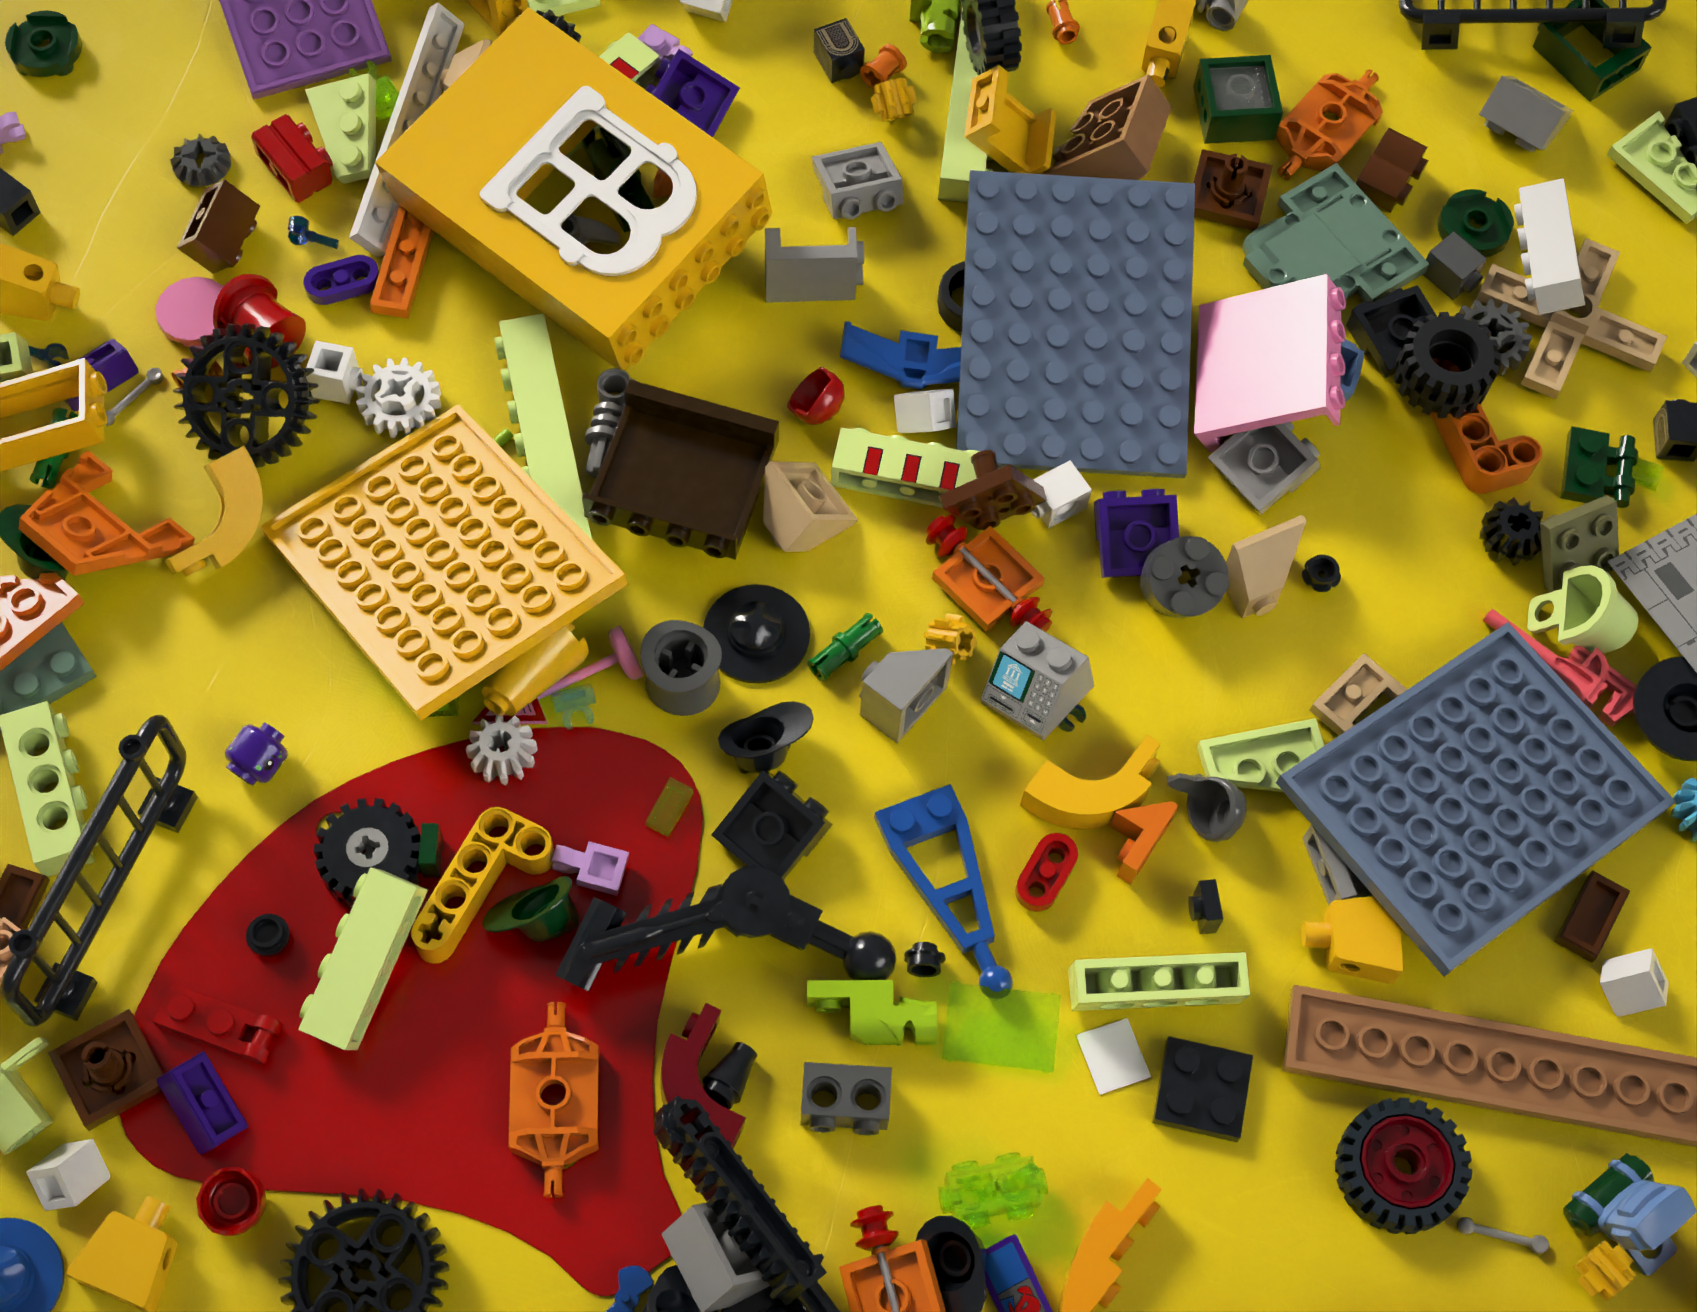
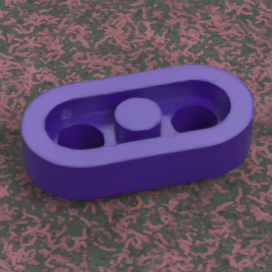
M355 255L313 267L304 277V288L308 298L313 303L328 305L372 292L376 285L379 270L372 258L365 255ZM360 277H366L362 280L357 281V279ZM324 287H329V288H330V289H326V290H321V289L324 288Z

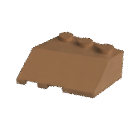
M1149 74L1090 100L1070 129L1073 137L1064 145L1056 148L1052 154L1055 160L1054 164L1041 174L1128 180L1141 179L1150 170V165L1158 148V143L1172 106Z

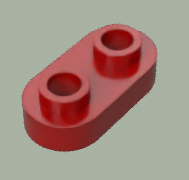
M1051 833L1043 837L1020 874L1015 893L1018 902L1027 910L1040 912L1050 908L1073 871L1078 858V848L1069 836L1062 833ZM1056 853L1062 857L1063 861L1054 863L1048 856ZM1038 887L1043 891V895L1034 897L1030 894L1029 889Z

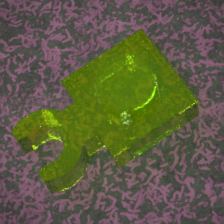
M369 60L366 62L368 72L376 80V122L392 115L399 92L387 75L379 78L376 65ZM354 68L349 69L351 78L360 76Z

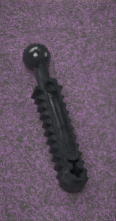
M676 1096L667 1105L664 1104L655 1114L656 1129L653 1131L654 1135L657 1136L663 1149H667L673 1156L672 1161L675 1164H679L685 1172V1178H689L696 1188L694 1190L697 1193H701L707 1201V1207H711L717 1214V1220L723 1222L729 1230L728 1235L734 1237L738 1242L741 1252L745 1251L751 1259L750 1264L753 1267L756 1266L760 1271L762 1280L764 1282L767 1281L773 1288L770 1297L772 1299L780 1298L785 1306L797 1299L806 1312H840L817 1282L827 1273L821 1265L824 1256L822 1254H812L809 1250L810 1244L807 1241L803 1242L797 1234L798 1230L790 1225L785 1213L780 1212L775 1205L776 1201L773 1198L770 1199L764 1191L763 1184L757 1182L753 1176V1171L751 1169L748 1170L741 1161L742 1157L737 1155L732 1149L730 1141H726L719 1132L721 1129L715 1126L709 1119L708 1112H705L704 1108L696 1100L682 1099L680 1096Z

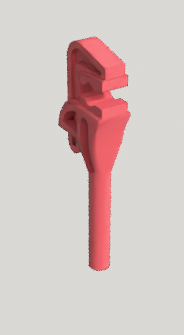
M1491 609L1483 619V622L1494 630L1509 622L1589 709L1605 689L1610 691L1612 696L1598 716L1602 723L1612 727L1634 712L1633 696L1637 685L1610 667L1606 657L1597 647L1591 653L1582 646H1575L1572 648L1567 659L1553 653L1494 609Z

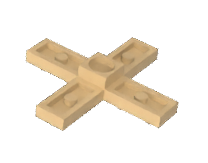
M1587 238L1584 240L1577 258L1585 305L1569 309L1577 312L1582 318L1573 317L1565 310L1539 315L1536 300L1528 301L1525 279L1528 278L1497 265H1491L1476 300L1487 304L1489 299H1493L1495 307L1498 308L1502 304L1507 303V312L1510 314L1519 311L1521 313L1519 318L1545 328L1520 385L1556 399L1580 344H1584L1648 372L1652 371L1667 336L1598 308L1601 296L1620 252Z

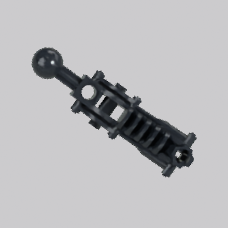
M758 864L743 866L731 873L723 884L709 887L699 904L690 906L694 892L687 894L678 910L669 912L673 898L666 900L658 915L648 918L652 904L646 905L636 922L621 926L627 914L626 912L594 897L559 966L556 976L589 991L604 962L617 959L613 971L614 974L621 970L629 955L639 952L634 966L638 967L652 948L660 946L655 960L658 961L663 958L672 942L681 940L676 955L682 954L693 936L702 934L697 948L699 949L706 945L714 930L723 927L736 937L740 935L755 938L770 935L801 951L805 950L807 943L842 959L844 969L852 980H887L895 969L897 959L895 948L885 936L869 931L859 933L853 937L820 921L819 918L823 910L790 895L789 889L780 876L772 870L758 867Z

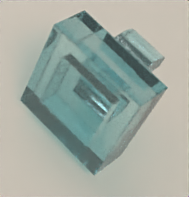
M590 684L551 694L554 710L556 713L563 711L562 721L568 730L573 729L570 717L573 712L578 710L585 713L588 724L594 722L593 711L588 706L596 703L593 687Z

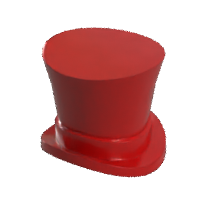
M256 274L240 275L226 283L218 294L213 310V325L215 329L224 328L227 330V325L239 324L242 327L244 323L254 324L256 328L267 326L271 328V333L280 332L284 334L283 343L294 342L297 344L292 355L298 350L303 341L306 323L303 318L277 302V289L271 281ZM247 347L244 354L249 364H251L253 356L251 350ZM273 357L271 361V369L279 366L278 362Z

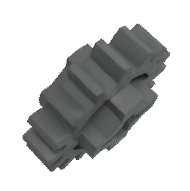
M1489 299L1486 306H1482L1478 300H1474L1471 308L1463 305L1459 313L1464 314V319L1471 321L1474 318L1479 321L1478 326L1481 329L1487 327L1492 333L1490 340H1497L1499 345L1497 352L1501 353L1498 374L1504 376L1508 367L1512 370L1517 369L1520 362L1524 361L1530 349L1528 345L1532 340V335L1526 334L1529 324L1528 322L1519 323L1517 321L1521 314L1519 311L1512 314L1507 312V303L1502 304L1498 308L1495 307L1493 299Z

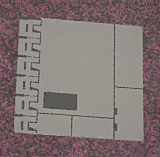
M1697 514L1609 560L1608 563L1697 673Z

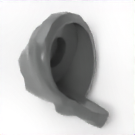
M1182 773L1167 777L1169 787L1188 793L1187 813L1189 821L1197 834L1206 841H1226L1242 826L1247 811V800L1245 794L1229 780L1220 777H1204L1202 774L1188 775Z

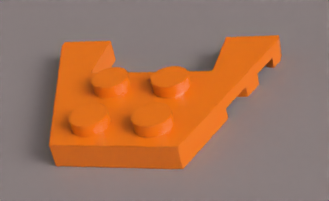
M89 450L79 457V462L73 469L68 468L61 475L60 482L52 490L47 489L20 517L18 528L73 576L175 555L194 545L195 538L171 518L141 533H136L89 494V492L110 483L113 473L111 468Z

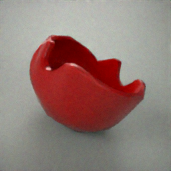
M819 367L798 385L788 401L787 408L800 421L806 424H822L831 420L840 411L845 399L844 384L834 373L828 371L825 367Z
M242 1167L220 1168L201 1185L196 1198L198 1216L207 1228L215 1234L224 1236L243 1234L260 1221L266 1207V1190L259 1177Z

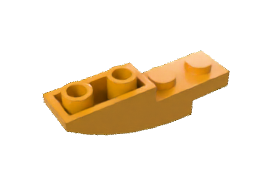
M1149 1178L1142 1184L1122 1212L1108 1201L1105 1202L1072 1259L1060 1296L1058 1312H1092L1098 1303L1106 1309L1122 1288L1115 1281L1123 1270L1109 1258L1112 1257L1118 1262L1134 1242L1128 1234L1138 1222L1145 1228L1161 1207L1154 1200L1162 1189Z

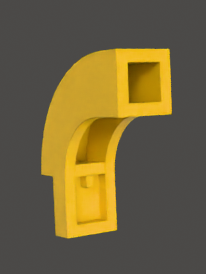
M245 446L204 466L220 498L221 510L219 520L214 530L205 539L164 560L172 574L182 570L185 577L207 566L204 558L208 556L215 569H219L236 558L252 539L260 521L263 496L257 468Z
M1146 735L1122 769L1116 774L1101 780H1084L1074 777L1049 760H1046L1025 788L1020 806L1046 822L1065 828L1096 829L1111 824L1116 811L1140 807L1146 800L1152 785L1148 780L1160 763V760L1155 757L1161 743Z

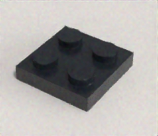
M1168 1036L1165 1044L1152 1123L1238 1142L1241 1138L1253 1055Z

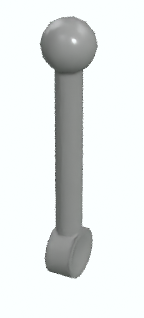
M159 368L149 369L146 374L147 378L114 408L106 411L107 424L105 426L112 425L115 422V416L151 384H159L163 381L164 377Z
M1468 1217L1460 1218L1457 1223V1229L1465 1235L1474 1232L1528 1246L1535 1254H1542L1549 1248L1548 1240L1542 1235L1529 1238L1474 1224L1472 1219Z

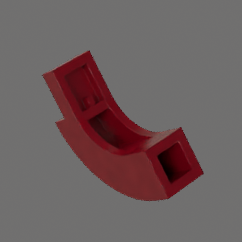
M705 1003L700 1015L693 1012L685 1025L682 1036L688 1038L687 1040L672 1033L667 1040L660 1076L661 1097L663 1105H667L676 1096H680L682 1099L696 1100L704 1108L705 1112H708L709 1119L715 1126L721 1129L719 1132L726 1141H730L731 1147L734 1149L744 1129L746 1117L712 1100L703 1089L698 1076V1064L720 1022L721 1016L720 1009Z

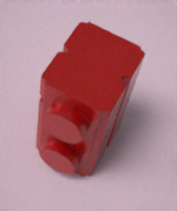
M284 114L273 120L271 125L268 126L266 124L252 132L251 139L257 156L295 202L300 203L312 196L314 191L319 192L331 185L333 179L330 167L333 166V162L322 146L317 149L312 144L313 138L302 122L296 125L289 115Z

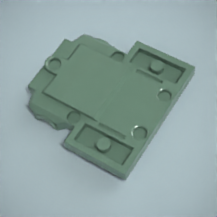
M1337 163L1281 195L1277 205L1286 215L1256 228L1245 238L1242 246L1245 254L1244 267L1264 289L1328 274L1335 286L1341 287L1343 290L1345 301L1355 293L1363 301H1371L1372 303L1380 300L1393 290L1402 288L1426 273L1429 267V263Z

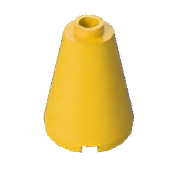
M570 622L488 676L482 688L485 706L492 713L499 716L504 714L513 716L583 663L589 653L584 637L578 642L571 633L575 626Z

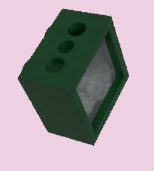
M1271 55L1200 59L1193 88L1204 144L1275 140L1283 110Z

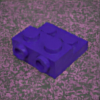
M678 49L672 60L666 57L663 59L654 75L660 81L656 87L649 84L646 91L713 137L740 87Z
M1165 489L1142 490L1141 497H1126V491L1103 492L1102 499L1094 502L1096 541H1099L1101 578L1141 576L1144 562L1150 552L1163 543L1179 538L1177 495H1165Z

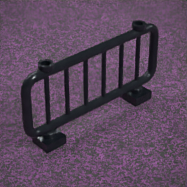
M1399 0L1400 13L1413 23L1423 24L1421 50L1457 49L1459 24L1605 22L1603 48H1640L1644 22L1659 17L1665 11L1667 0H1652V4L1648 7L1627 8L1626 0H1619V8H1590V0H1582V8H1553V0H1546V8L1517 9V0H1510V9H1481V0H1474L1473 9H1445V0H1438V9L1423 10L1415 8L1413 0Z
M163 715L150 717L143 723L136 735H128L120 741L118 749L123 759L28 930L15 932L9 940V949L14 955L3 974L0 994L4 1003L29 1026L36 1027L43 1024L53 1012L75 1021L78 1020L98 983L94 977L77 971L81 961L155 825L179 833L198 798L193 790L178 785L186 765V751L170 721ZM157 735L169 754L168 766L162 779L155 777L144 759ZM138 768L141 769L151 786L137 812L140 819L137 818L123 796ZM118 805L134 828L119 857L102 834ZM96 843H98L113 864V868L98 895L81 874ZM75 881L93 903L77 933L59 913ZM53 921H55L72 943L61 963L55 962L51 968L38 954L37 950ZM31 961L47 977L34 1000L37 1004L36 1007L19 990L21 980Z

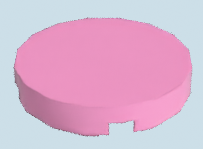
M203 277L185 278L170 285L160 295L155 308L157 322L167 339L172 342L175 340L176 342L183 343V346L191 347L202 346L201 336H213V329H215L213 325V310L218 294L223 286L212 279Z

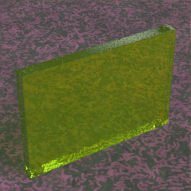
M959 981L950 982L942 1059H945L947 1062L955 1060L1041 1070L1043 1073L1053 1072L1061 995H1057L1054 992L1046 994L1003 989L1002 991L995 992L986 986L961 984Z

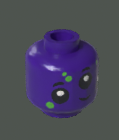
M265 722L260 728L250 724L245 725L225 751V757L229 761L226 768L252 786L257 781L260 783L269 782L288 756L287 749L280 743L285 736Z

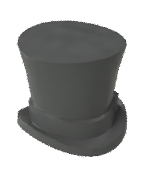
M670 620L653 626L643 638L640 653L642 666L646 674V691L650 699L657 707L673 715L688 716L704 711L716 700L720 689L718 670L721 665L722 651L718 640L705 628L687 621Z

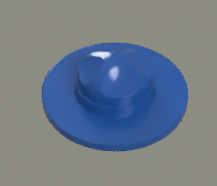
M1 1218L0 1312H51L60 1297L64 1283V1261L57 1243L44 1229L30 1221L18 1218Z

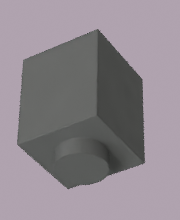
M1453 231L1429 251L1426 258L1429 267L1423 276L1454 300L1463 291L1470 293L1479 285L1483 279V275L1480 273L1487 259Z

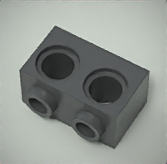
M804 1062L800 1125H809V1130L822 1133L834 1132L835 1127L853 1128V1133L859 1135H877L879 1130H887L890 1114L892 1068ZM819 1091H828L834 1095L836 1101L833 1105L823 1108L817 1106L813 1102L812 1097ZM862 1094H872L878 1099L879 1106L873 1110H864L857 1105L855 1100Z

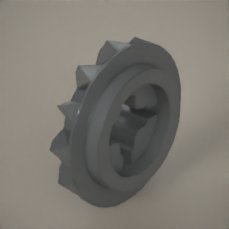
M200 133L197 139L190 141L185 138L184 144L181 147H174V157L170 159L175 176L181 182L197 187L208 186L218 182L227 174L231 166V156L226 144L220 143L215 136L207 139ZM203 153L205 158L203 163H201V168H199L195 160L198 158V154Z

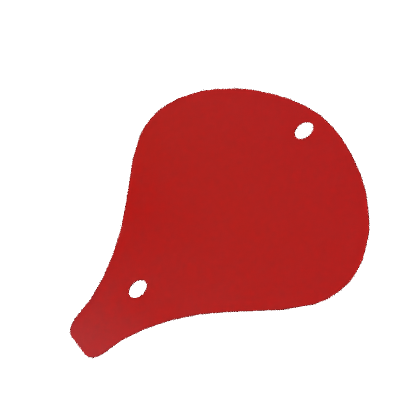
M594 727L532 728L533 736L531 739L536 741L538 748L536 753L531 754L534 757L535 764L533 768L522 767L524 773L522 780L516 778L513 774L508 775L509 780L506 786L501 784L498 775L488 783L484 780L483 772L475 773L472 770L471 762L473 759L468 758L466 753V747L472 744L469 738L390 762L358 776L315 799L282 823L249 852L215 888L184 926L161 960L134 1015L164 1074L205 1051L249 1127L201 1155L196 1150L164 1093L161 1091L119 1114L125 1135L135 1149L153 1166L180 1178L204 1182L220 1168L242 1167L259 1177L265 1190L326 1194L345 1192L347 1195L357 1196L358 1189H364L368 1197L374 1198L376 1190L381 1189L385 1193V1199H391L394 1193H397L402 1197V1201H413L415 1204L458 1213L509 1232L550 1256L576 1282L592 1294L599 1296L616 1295L619 1289L618 1271L620 1269L637 1265L649 1272L671 1256L661 1234L682 1215L663 1174L657 1138L653 1132L655 1130L653 1066L657 1024L677 941L672 942L663 958L658 961L655 960L660 946L650 949L644 961L638 967L634 966L639 952L629 955L621 970L614 974L613 971L617 959L602 963L589 991L556 976V973L594 897L626 912L627 914L621 926L636 922L646 905L652 904L648 918L657 916L666 900L673 898L669 912L678 910L687 894L691 893L697 872L703 814L699 792L693 778L684 765L661 747L645 739ZM504 746L498 747L500 752L507 751L504 750ZM366 798L368 805L374 806L375 798L384 799L386 806L389 808L393 802L401 807L403 814L408 812L413 818L420 835L421 823H438L443 835L441 878L479 816L491 807L505 808L542 826L551 836L554 851L556 845H561L585 853L588 842H593L629 852L628 863L617 896L578 886V873H562L553 870L551 867L542 874L532 875L507 863L454 952L447 960L434 964L423 960L417 952L410 930L358 1050H343L298 1030L302 1022V1018L299 1017L301 1007L310 994L314 995L321 979L317 976L320 964L327 954H332L338 938L335 936L337 926L341 918L346 913L350 914L352 909L347 906L344 899L340 903L333 897L331 891H328L315 864L317 858L314 854V844H320L317 837V826L320 820L331 813L342 814L339 808L342 805L348 803L352 810L358 808V799ZM502 826L495 827L488 835L494 838L501 837L508 829ZM534 844L529 846L524 853L535 856L540 854L545 847ZM475 861L468 866L467 871L478 873L487 864L482 861ZM418 873L420 881L418 886L428 891L415 920L441 878H424L422 873ZM568 876L572 880V887L568 893L580 919V923L575 929L551 940L534 942L517 928L495 933L486 931L482 926L483 918L487 912L506 897L523 890L544 885L559 877ZM460 896L452 897L446 902L445 907L456 909L465 902V898ZM275 914L283 918L290 930L289 942L283 951L274 956L265 957L257 955L247 944V928L258 916ZM438 933L435 938L427 937L425 939L426 943L428 944L431 939L439 941L441 939L440 934ZM172 982L280 1021L283 1027L278 1037H273L267 1048L270 1054L265 1065L250 1062L157 1027L152 1021ZM550 1002L555 1003V1015H557V1002L566 1004L565 1027L567 1032L589 1039L597 1044L600 1050L598 1069L599 1150L579 1159L573 1166L562 1170L563 1196L555 1198L554 1184L552 1187V1198L543 1196L545 1170L542 1169L541 1165L513 1154L509 1149L511 1047L522 1039L544 1032V1028H547V1004ZM248 1028L242 1041L251 1042L256 1031ZM132 1055V1057H133L132 1062H133V1063H134L135 1060H136V1055ZM551 1084L543 1090L541 1099L548 1105H557L565 1098L566 1090L559 1084ZM125 1085L120 1091H117V1094H121L125 1090Z

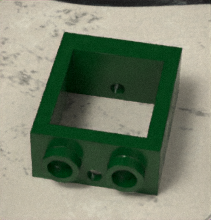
M1573 0L1566 8H1582V0ZM1590 0V8H1610L1602 0ZM1605 22L1540 23L1537 28L1539 33L1532 47L1590 102L1638 72L1652 48L1643 38L1640 48H1607L1614 56L1594 67L1564 36L1583 25L1603 44Z

